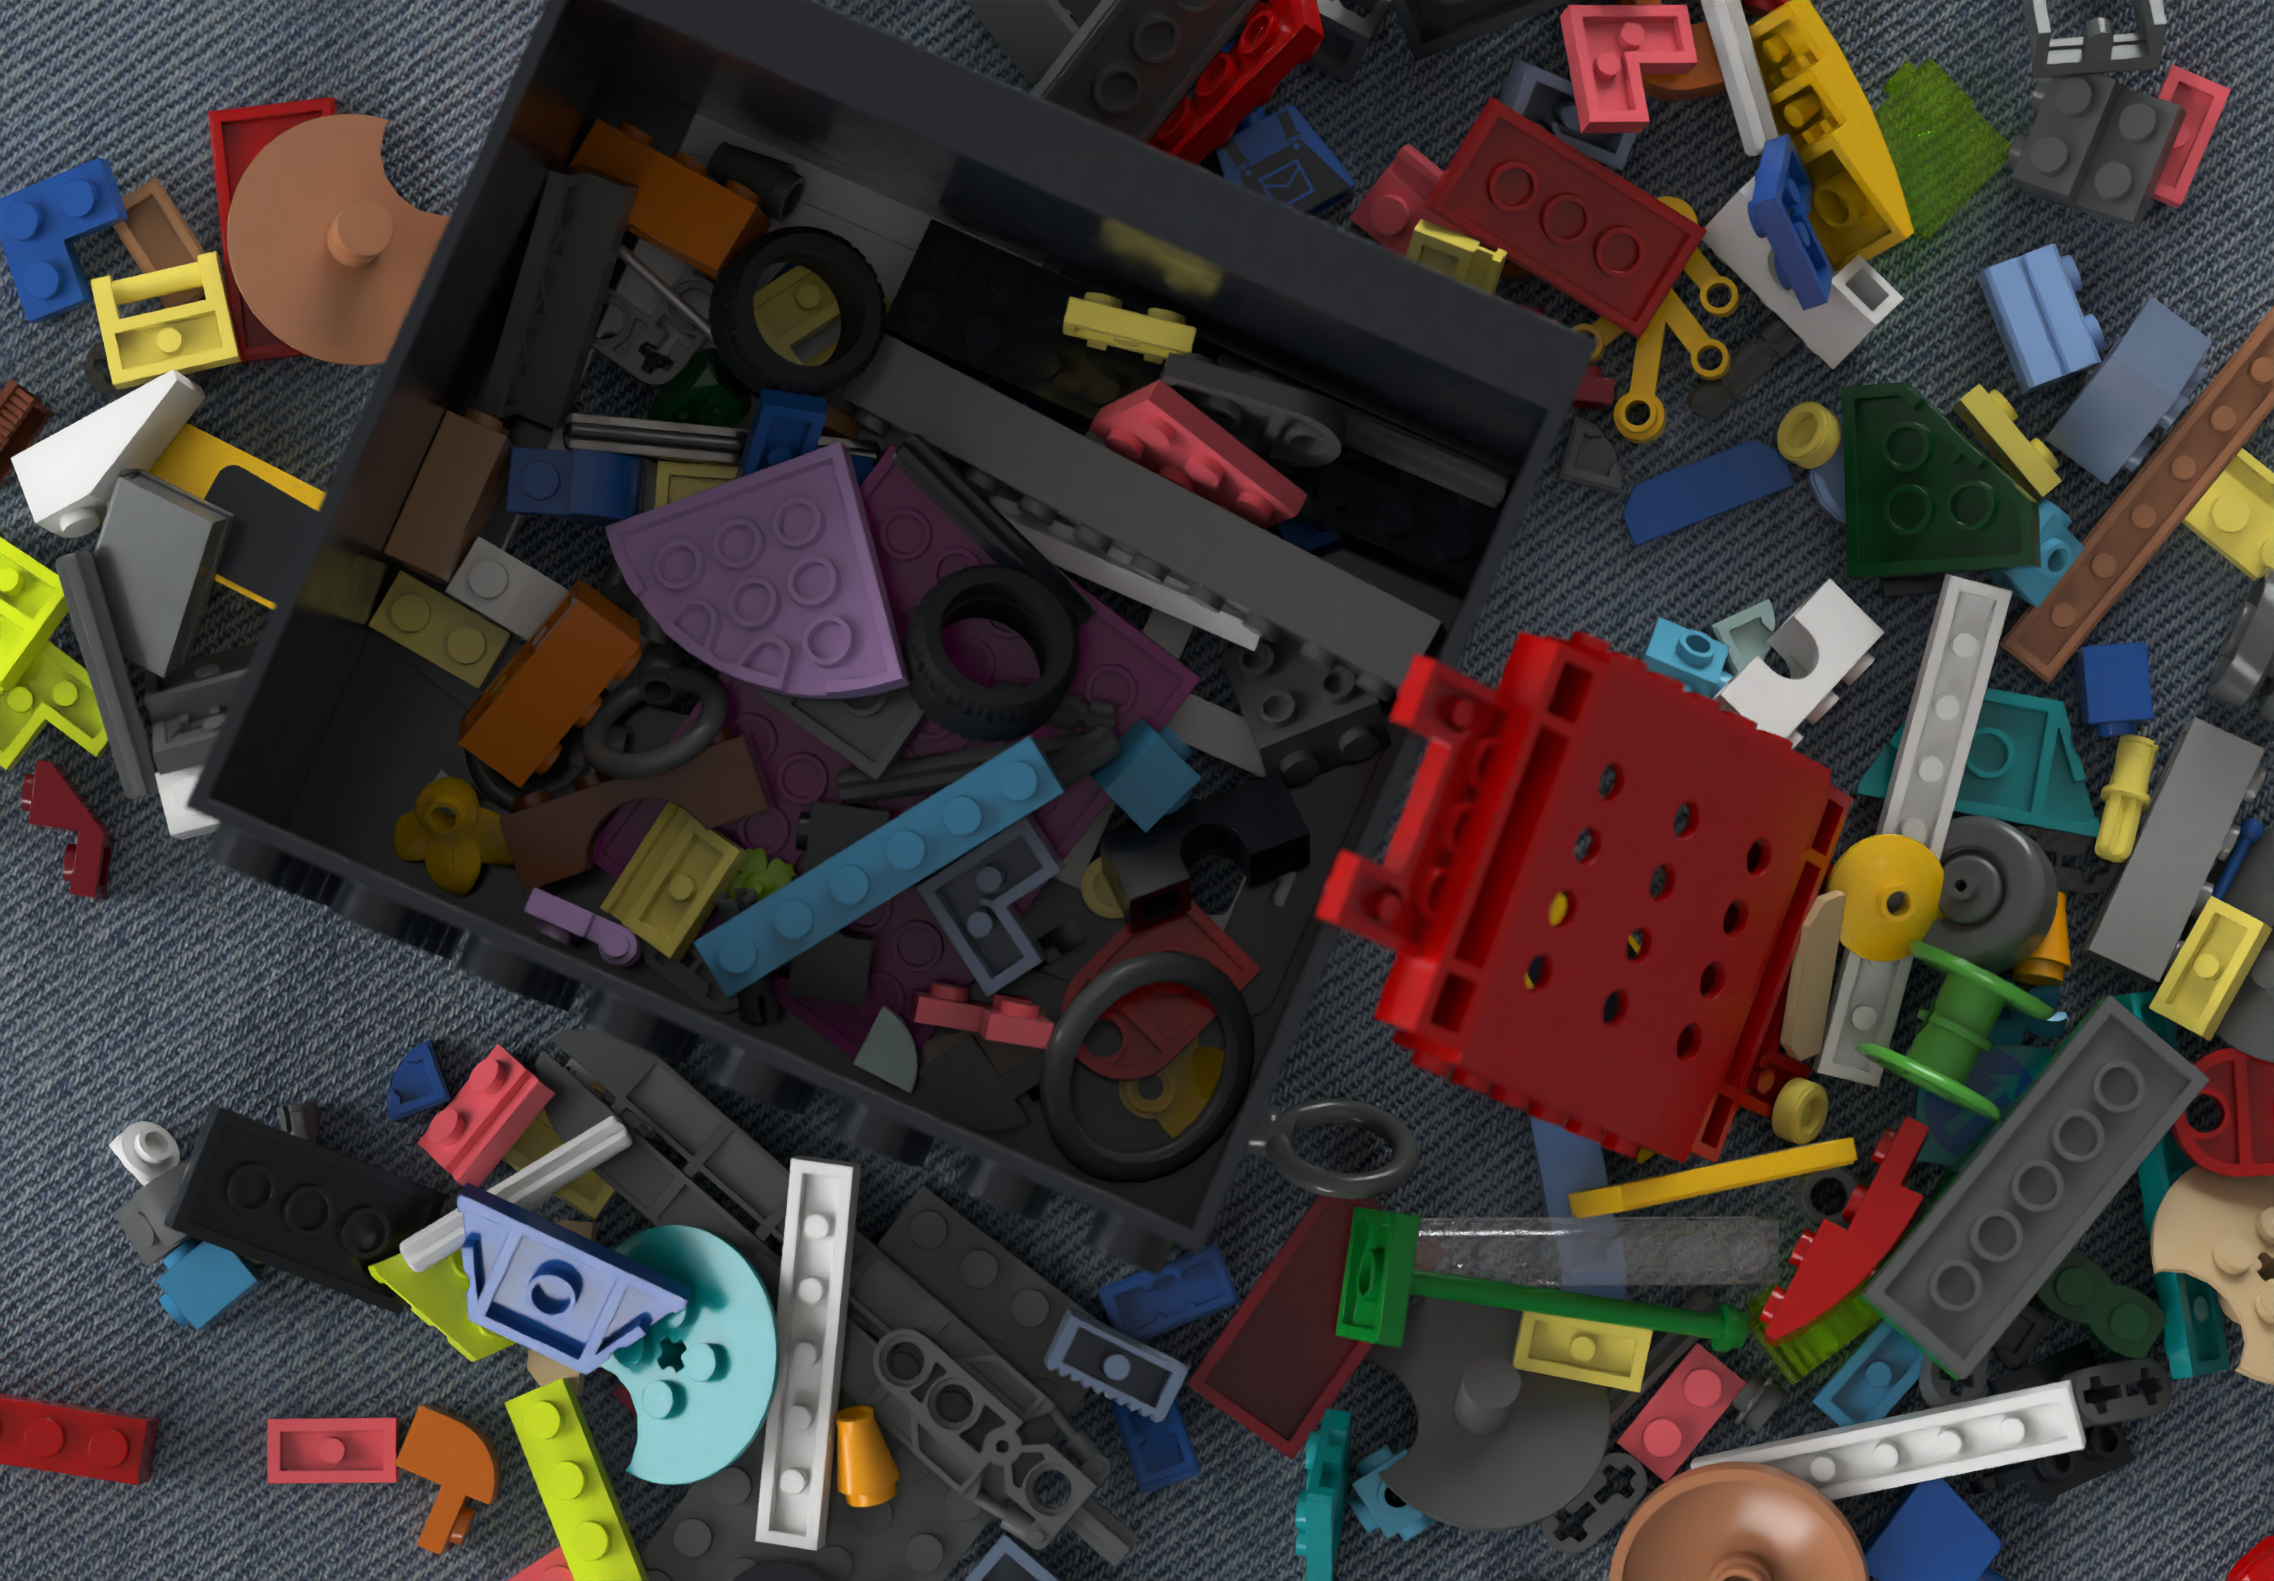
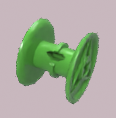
M1910 939L1909 950L1912 955L1929 968L1945 976V979L1929 1011L1927 1012L1921 1008L1916 1016L1923 1023L1906 1056L1871 1042H1862L1855 1047V1050L1877 1065L1916 1086L1972 1113L2000 1123L2002 1116L1999 1108L1985 1097L1964 1086L1981 1051L1990 1053L1993 1047V1043L1987 1039L2004 1006L2041 1020L2052 1018L2056 1012L2038 998L2004 979L1937 947Z

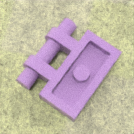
M534 887L524 909L525 912L538 917L534 930L573 947L576 946L580 936L598 944L599 953L603 959L619 967L632 966L642 957V940L630 929Z

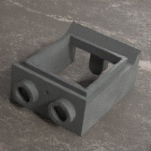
M2022 0L2031 49L2032 78L2159 69L2167 27L2163 1L2132 0L2138 33L2113 35L2110 20L2100 17L2087 22L2084 37L2051 39L2046 0Z

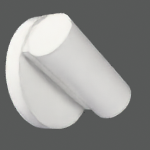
M139 1121L132 1123L109 1144V1147L122 1161L123 1165L143 1186L179 1164L180 1153L176 1141L164 1128L152 1122Z

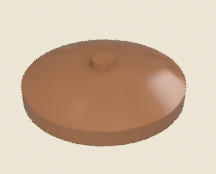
M1720 1462L1700 1466L1681 1473L1660 1485L1644 1499L1627 1521L1619 1538L1612 1559L1609 1581H1869V1572L1864 1552L1852 1526L1836 1505L1817 1488L1789 1472L1772 1466L1750 1462Z

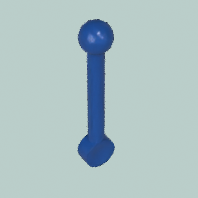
M2247 818L2239 825L2240 839L2211 896L2223 901L2251 844L2256 843L2262 838L2264 832L2263 825L2257 819ZM2195 919V921H2194V923H2193V925H2192V927H2191V930H2192V928L2194 927V925H2195L2197 919Z

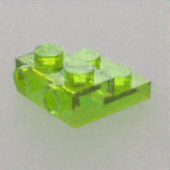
M1930 58L1918 69L1910 61H1907L1882 87L1890 97L1874 112L1898 174L1914 233L1924 243L2008 160L2011 144L1972 107L1975 101Z

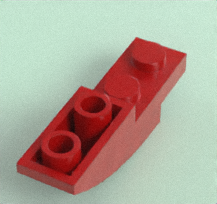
M1906 1116L1899 1131L1890 1126L1886 1128L1871 1158V1161L1881 1165L1869 1188L1858 1183L1841 1218L1851 1222L1848 1230L1826 1219H1823L1817 1233L1807 1228L1804 1230L1789 1260L1790 1264L1798 1267L1796 1274L1787 1291L1779 1286L1774 1288L1759 1318L1761 1322L1769 1325L1765 1332V1342L1778 1347L1807 1332L1835 1313L1862 1289L1903 1239L1922 1208L1924 1196L1904 1187V1184L1929 1137L1930 1127Z

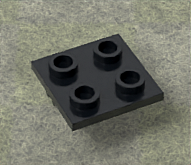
M2086 1340L1989 1381L1987 1385L1991 1395L1994 1396L2057 1383L2064 1375L2072 1371L2097 1366L2098 1364L2090 1343ZM2100 1390L2083 1391L2086 1404L2103 1401ZM2119 1422L2083 1428L2086 1439L2084 1449L2022 1461L2019 1464L1985 1474L1983 1478L1975 1479L1968 1483L1973 1495L2024 1480L2032 1503L2038 1504L2133 1462L2134 1458Z

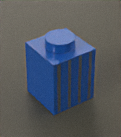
M2147 643L2086 646L2074 652L2073 661L2079 728L2097 727L2098 738L2136 735V724L2145 723L2153 719Z

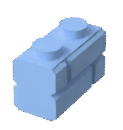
M2055 243L1983 270L1977 277L2022 395L2087 372L2101 363L2098 351L2105 349L2102 330L2092 313L2083 316L2075 292L2082 290L2079 271L2069 254L2060 257Z

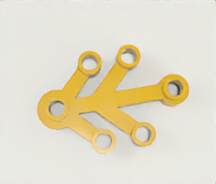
M1672 196L1656 198L1699 225L1695 212L1685 201ZM1697 247L1683 270L1700 289V301L1707 313L1717 318L1730 316L1739 306V291L1733 281L1719 276ZM1719 286L1728 288L1732 293V297L1726 306L1716 308L1709 304L1708 297L1714 288ZM1672 288L1641 338H1637L1630 392L1624 394L1614 408V422L1617 429L1627 440L1638 444L1649 443L1657 439L1664 431L1667 422L1666 410L1661 401L1656 397L1666 323L1691 354V364L1696 373L1703 379H1720L1728 372L1731 365V357L1725 345L1708 336ZM1604 317L1599 318L1591 325L1579 324L1571 329L1582 335L1591 334L1596 337V341H1599L1588 365L1597 362L1603 356L1605 347L1626 332ZM1708 349H1716L1722 353V363L1714 370H1705L1700 367V356ZM1635 404H1645L1650 408V417L1642 425H1632L1628 422V411Z

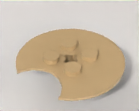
M2195 1166L2180 1176L2168 1189L2155 1213L2151 1231V1258L2154 1273H2186L2209 1283L2217 1290L2218 1303L2222 1311L2233 1322L2240 1324L2245 1345L2240 1365L2235 1371L2254 1380L2274 1385V1175L2227 1177L2210 1173Z

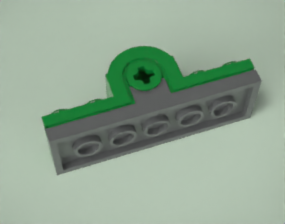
M2111 995L2099 999L2022 1094L2000 1109L2001 1122L1989 1120L1951 1166L1949 1165L1931 1192V1200L1929 1201L1931 1205L1856 1296L1953 1379H1966L2210 1079Z

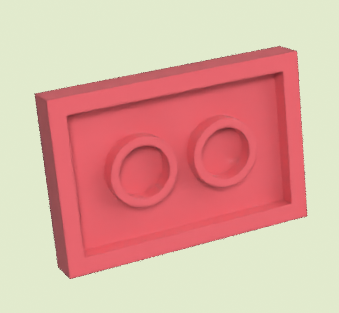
M1162 380L1153 382L1100 408L1089 427L1091 431L1105 441V446L1108 449L1262 529L1297 516L1308 497V494L1171 387L1162 382Z

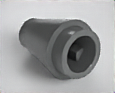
M723 142L718 146L707 167V175L717 180V183L724 187L727 180L731 179L757 194L761 198L757 206L767 219L773 218L781 223L785 222L793 214L806 187V178L796 173V166L794 164L738 146L734 147L727 142Z

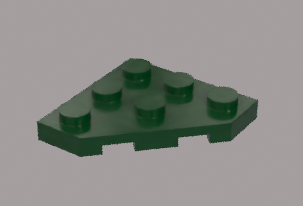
M1904 382L1842 387L1847 578L1860 580L2041 568L2039 503L1914 387Z

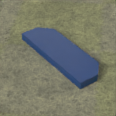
M1751 440L1635 484L1621 515L1635 547L1788 489L1795 484L1785 458L1780 451L1756 440Z

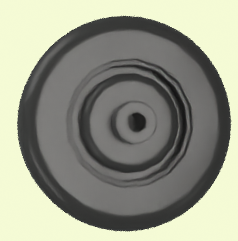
M1964 816L1951 819L1940 858V864L1944 870V879L1939 900V910L1944 914L1943 921L1938 917L1936 920L1934 919L1921 942L1953 954L1990 973L2007 970L2028 958L2044 941L2053 924L2058 902V888L2053 867L2044 851L2034 840L2008 823L1986 816Z

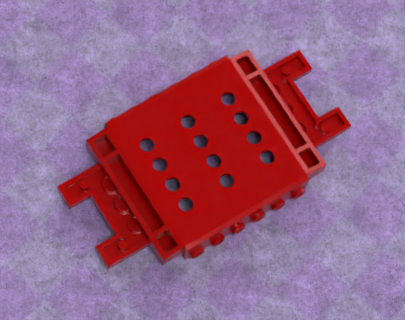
M1519 631L1511 655L1505 663L1503 676L1497 691L1436 660L1415 654L1406 680L1400 688L1399 698L1390 720L1431 741L1423 762L1416 773L1414 786L1398 828L1392 836L1389 852L1382 867L1363 857L1340 851L1332 875L1326 883L1324 896L1316 914L1319 918L1397 952L1391 972L1383 985L1381 998L1373 1017L1401 1029L1395 1030L1391 1042L1413 1051L1409 1064L1448 1078L1451 1068H1453L1449 1081L1487 1095L1490 1085H1492L1488 1098L1526 1111L1527 1115L1547 1123L1564 1127L1563 1130L1599 1143L1604 1148L1633 1159L1638 1158L1640 1150L1643 1148L1683 1163L1691 1154L1717 1164L1737 1108H1743L1772 1121L1776 1099L1785 1084L1797 1077L1807 1080L1812 1068L1777 1051L1781 1043L1780 1039L1792 963L1801 939L1802 925L1816 897L1825 894L1826 883L1834 867L1829 862L1853 798L1829 784L1832 770L1791 749L1792 741L1779 735L1756 729L1758 723L1741 715L1721 710L1722 704L1711 698L1690 691L1684 692L1686 686L1684 683L1660 673L1647 672L1649 666L1647 663L1619 652H1609L1611 644L1583 632L1573 631L1568 641L1546 634L1542 638ZM1610 765L1611 770L1615 773L1614 783L1609 793L1605 797H1600L1598 790L1599 779L1605 767ZM1684 803L1686 809L1690 811L1688 823L1679 835H1675L1674 818L1677 810ZM1586 828L1587 833L1591 836L1590 847L1586 855L1580 861H1576L1574 855L1575 842L1580 832ZM1661 866L1662 870L1666 873L1665 883L1661 892L1656 897H1651L1650 882L1656 869ZM1562 892L1563 896L1567 899L1566 910L1561 920L1557 924H1552L1550 920L1551 906L1556 896ZM1637 929L1642 935V944L1637 955L1632 960H1628L1626 955L1627 943L1633 931ZM1538 955L1539 960L1543 962L1542 974L1536 985L1528 988L1526 973L1531 961ZM1614 991L1615 995L1619 998L1618 1008L1614 1017L1609 1022H1604L1602 1015L1604 1003L1607 997Z

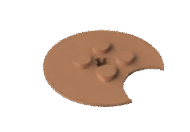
M335 114L305 121L277 136L252 160L241 177L231 202L227 223V246L231 269L236 284L254 315L270 332L290 347L310 357L339 365L367 366L385 362L451 216H441L420 211L397 194L385 176L380 152L385 127L390 120L371 115Z

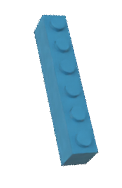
M1031 735L693 943L724 994L729 998L1064 793L1067 789L1035 736Z

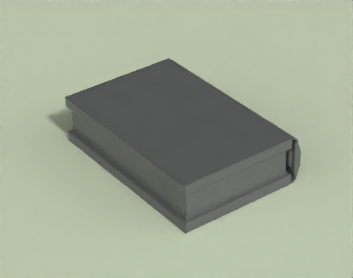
M125 469L118 474L111 499L106 504L107 512L93 553V559L123 658L164 678L169 676L172 669L176 668L182 671L187 667L235 515L142 469ZM72 622L70 631L76 634Z

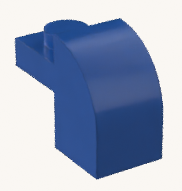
M511 447L506 511L509 514L573 518L578 524L608 526L643 513L647 465L639 458L611 452L574 448L573 451Z

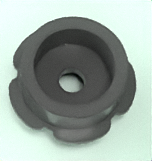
M1756 1374L1752 1376L1731 1403L1740 1411L1739 1415L1735 1418V1424L1739 1425L1743 1421L1758 1433L1789 1394V1392L1774 1381L1777 1377L1776 1374H1770L1766 1381H1763Z

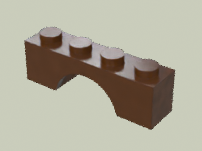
M728 726L722 728L715 739L701 753L671 771L653 777L629 780L612 779V777L596 771L572 779L576 791L574 793L552 800L549 790L546 788L513 799L511 802L515 813L498 819L523 892L534 889V887L537 888L593 868L595 846L602 827L618 808L629 801L656 798L673 802L693 814L707 830L767 810L775 806L751 734L747 733L734 738L732 729Z

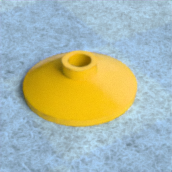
M1899 834L1870 836L1857 842L1843 853L1834 865L1825 888V893L1833 890L1846 893L1839 942L1852 953L1871 961H1896L1912 955L1909 950L1910 939L1921 941L1934 919L1936 920L1938 917L1943 921L1944 914L1939 910L1944 870L1936 856L1920 842ZM1901 891L1903 895L1901 906L1896 912L1889 913L1887 909L1889 896L1894 892Z

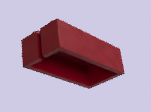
M1317 1195L1186 1381L1188 1387L1291 1460L1294 1459L1308 1439L1310 1430L1313 1431L1322 1419L1325 1409H1329L1374 1344L1335 1335L1354 1207L1381 1210L1383 1206L1373 1198L1340 1199ZM1418 1232L1413 1268L1426 1270L1441 1249V1246L1421 1232Z

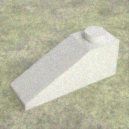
M172 369L11 457L35 523L63 539L80 537L95 530L99 526L100 520L105 518L107 512L106 504L111 499L118 474L122 470L135 468L149 472L206 398L202 387Z
M478 536L445 592L458 602L526 641L568 590ZM640 635L639 648L643 651L651 641ZM633 670L622 681L613 678L605 689L612 691L626 682Z

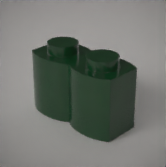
M2073 1251L2066 1255L2031 1298L2047 1313L2060 1319L2078 1322L2084 1333L2101 1348L2111 1353L2131 1358L2144 1359L2168 1321L2164 1312L2151 1298L2130 1287L2113 1285L2109 1276L2098 1264L2088 1257Z

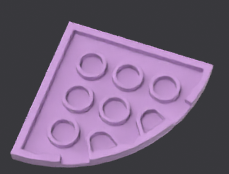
M841 441L605 526L614 558L633 594L640 599L648 613L669 637L698 660L721 674L757 689L785 696L809 699H847L880 694L911 685L850 451Z

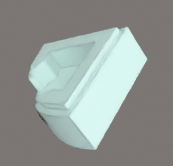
M1769 599L1710 626L1715 640L1730 646L1725 661L1733 677L1756 656L1764 661L1768 655L1771 645L1767 640L1774 634L1775 627L1774 612Z
M884 1005L853 1064L911 1094L916 1084L919 1070L916 1044L905 1021L896 1012Z

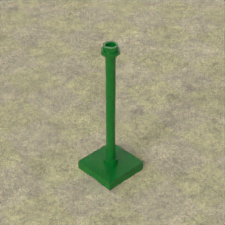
M1354 1207L1336 1336L1402 1347L1409 1294L1708 1338L1713 1350L1719 1352L1740 1349L1746 1340L1748 1331L1747 1315L1744 1311L1736 1310L1732 1304L1721 1303L1717 1306L1714 1313L1415 1269L1413 1266L1421 1216Z

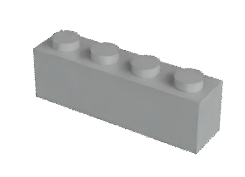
M2197 717L2184 722L2150 796L2152 799L2150 808L2144 811L2140 818L2132 854L2124 863L2119 864L2079 951L2080 953L2147 984L2158 983L2163 974L2167 975L2185 941L2179 938L2189 916L2198 919L2212 894L2214 884L2207 882L2206 879L2215 859L2225 861L2238 838L2240 826L2232 822L2242 800L2252 803L2261 788L2267 769L2260 766L2259 763L2266 749Z

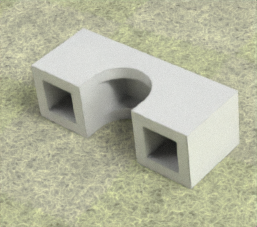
M1754 176L1704 227L1708 231L1702 240L1713 250L1715 256L1722 263L1729 266L1758 295L1766 307L1773 310L1804 341L1805 345L1813 353L1819 355L1834 369L1904 298L1858 254L1843 269L1833 271L1827 303L1803 311L1793 289L1785 290L1778 279L1774 266L1775 253L1767 237L1759 238L1751 225L1747 207L1748 202L1752 201L1756 184Z
M1828 579L1767 640L1787 663L1791 679L1778 675L1761 658L1756 656L1732 677L1712 699L1722 704L1721 710L1741 715L1758 723L1756 729L1764 730L1792 741L1791 749H1793L1803 738L1795 728L1805 718L1812 725L1815 724L1839 700V697L1832 691V688L1840 680L1847 686H1850L1875 661V658L1868 650L1883 635L1884 631L1831 579Z

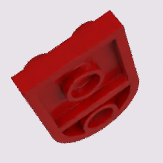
M1191 900V910L1131 932L1128 923H1126L1074 976L1065 992L1061 1015L1073 998L1097 975L1123 960L1152 952H1184L1209 960L1229 975L1240 992L1261 973L1262 969ZM1152 983L1138 987L1117 999L1095 1021H1106L1117 1027L1122 1039L1119 1050L1109 1057H1097L1087 1050L1083 1039L1076 1055V1060L1093 1074L1108 1080L1119 1082L1142 1080L1166 1068L1218 1014L1209 1001L1192 988L1177 983Z
M2236 1048L2219 1049L2198 1057L2191 1064L2210 1079L2198 1095H2206L2216 1102L2219 1109V1119L2213 1129L2202 1133L2193 1129L2188 1123L2186 1108L2170 1128L2178 1147L2196 1166L2216 1175L2227 1177L2274 1175V1063L2254 1058Z

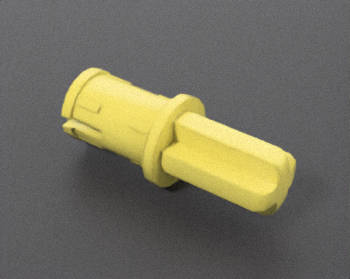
M2138 735L2119 737L2116 759L2109 785L2104 786L2100 794L2105 807L2094 850L2096 855L2102 859L2115 863H2124L2132 854L2141 813L2150 808L2152 799L2147 794L2148 785L2159 746L2154 745L2155 742L2149 738Z

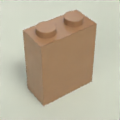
M470 407L467 408L464 417L447 410L384 550V553L399 566L442 585L449 586L478 536L482 537L509 477L511 447H515V445L508 438L510 431L502 427L503 422Z

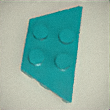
M1986 688L1953 813L1966 816H1986L2005 823L2097 839L2100 822L2098 817L2095 818L2084 781L2086 780L2080 756L2075 752L2071 738L2072 729L2063 701ZM1906 719L1856 784L1854 795L1885 800Z
M1325 1409L1321 1431L1310 1430L1305 1458V1469L1308 1470L1305 1490L1300 1489L1295 1518V1528L1298 1529L1295 1555L1306 1556V1581H1334V1568L1337 1550L1341 1546L1351 1471V1412Z

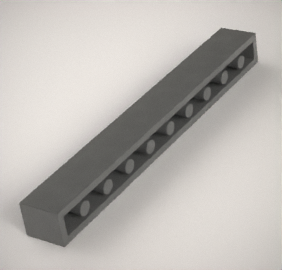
M884 333L877 354L862 374L847 384L841 395V398L849 408L855 412L851 421L867 432L882 439H885L889 430L905 439L914 433L920 434L947 461L965 469L963 477L978 490L994 497L1000 488L1021 499L1017 508L1030 517L1050 526L1055 517L1077 528L1073 537L1084 545L1107 555L1111 546L1133 557L1129 566L1143 576L1160 584L1164 583L1167 576L1189 586L1185 595L1197 604L1215 613H1220L1223 605L1245 615L1246 617L1242 625L1251 632L1273 643L1277 642L1280 634L1302 645L1298 653L1301 657L1328 672H1333L1336 665L1339 664L1360 675L1355 684L1386 702H1390L1394 694L1399 696L1400 688L1406 680L1415 654L1434 660L1448 634L1442 621Z

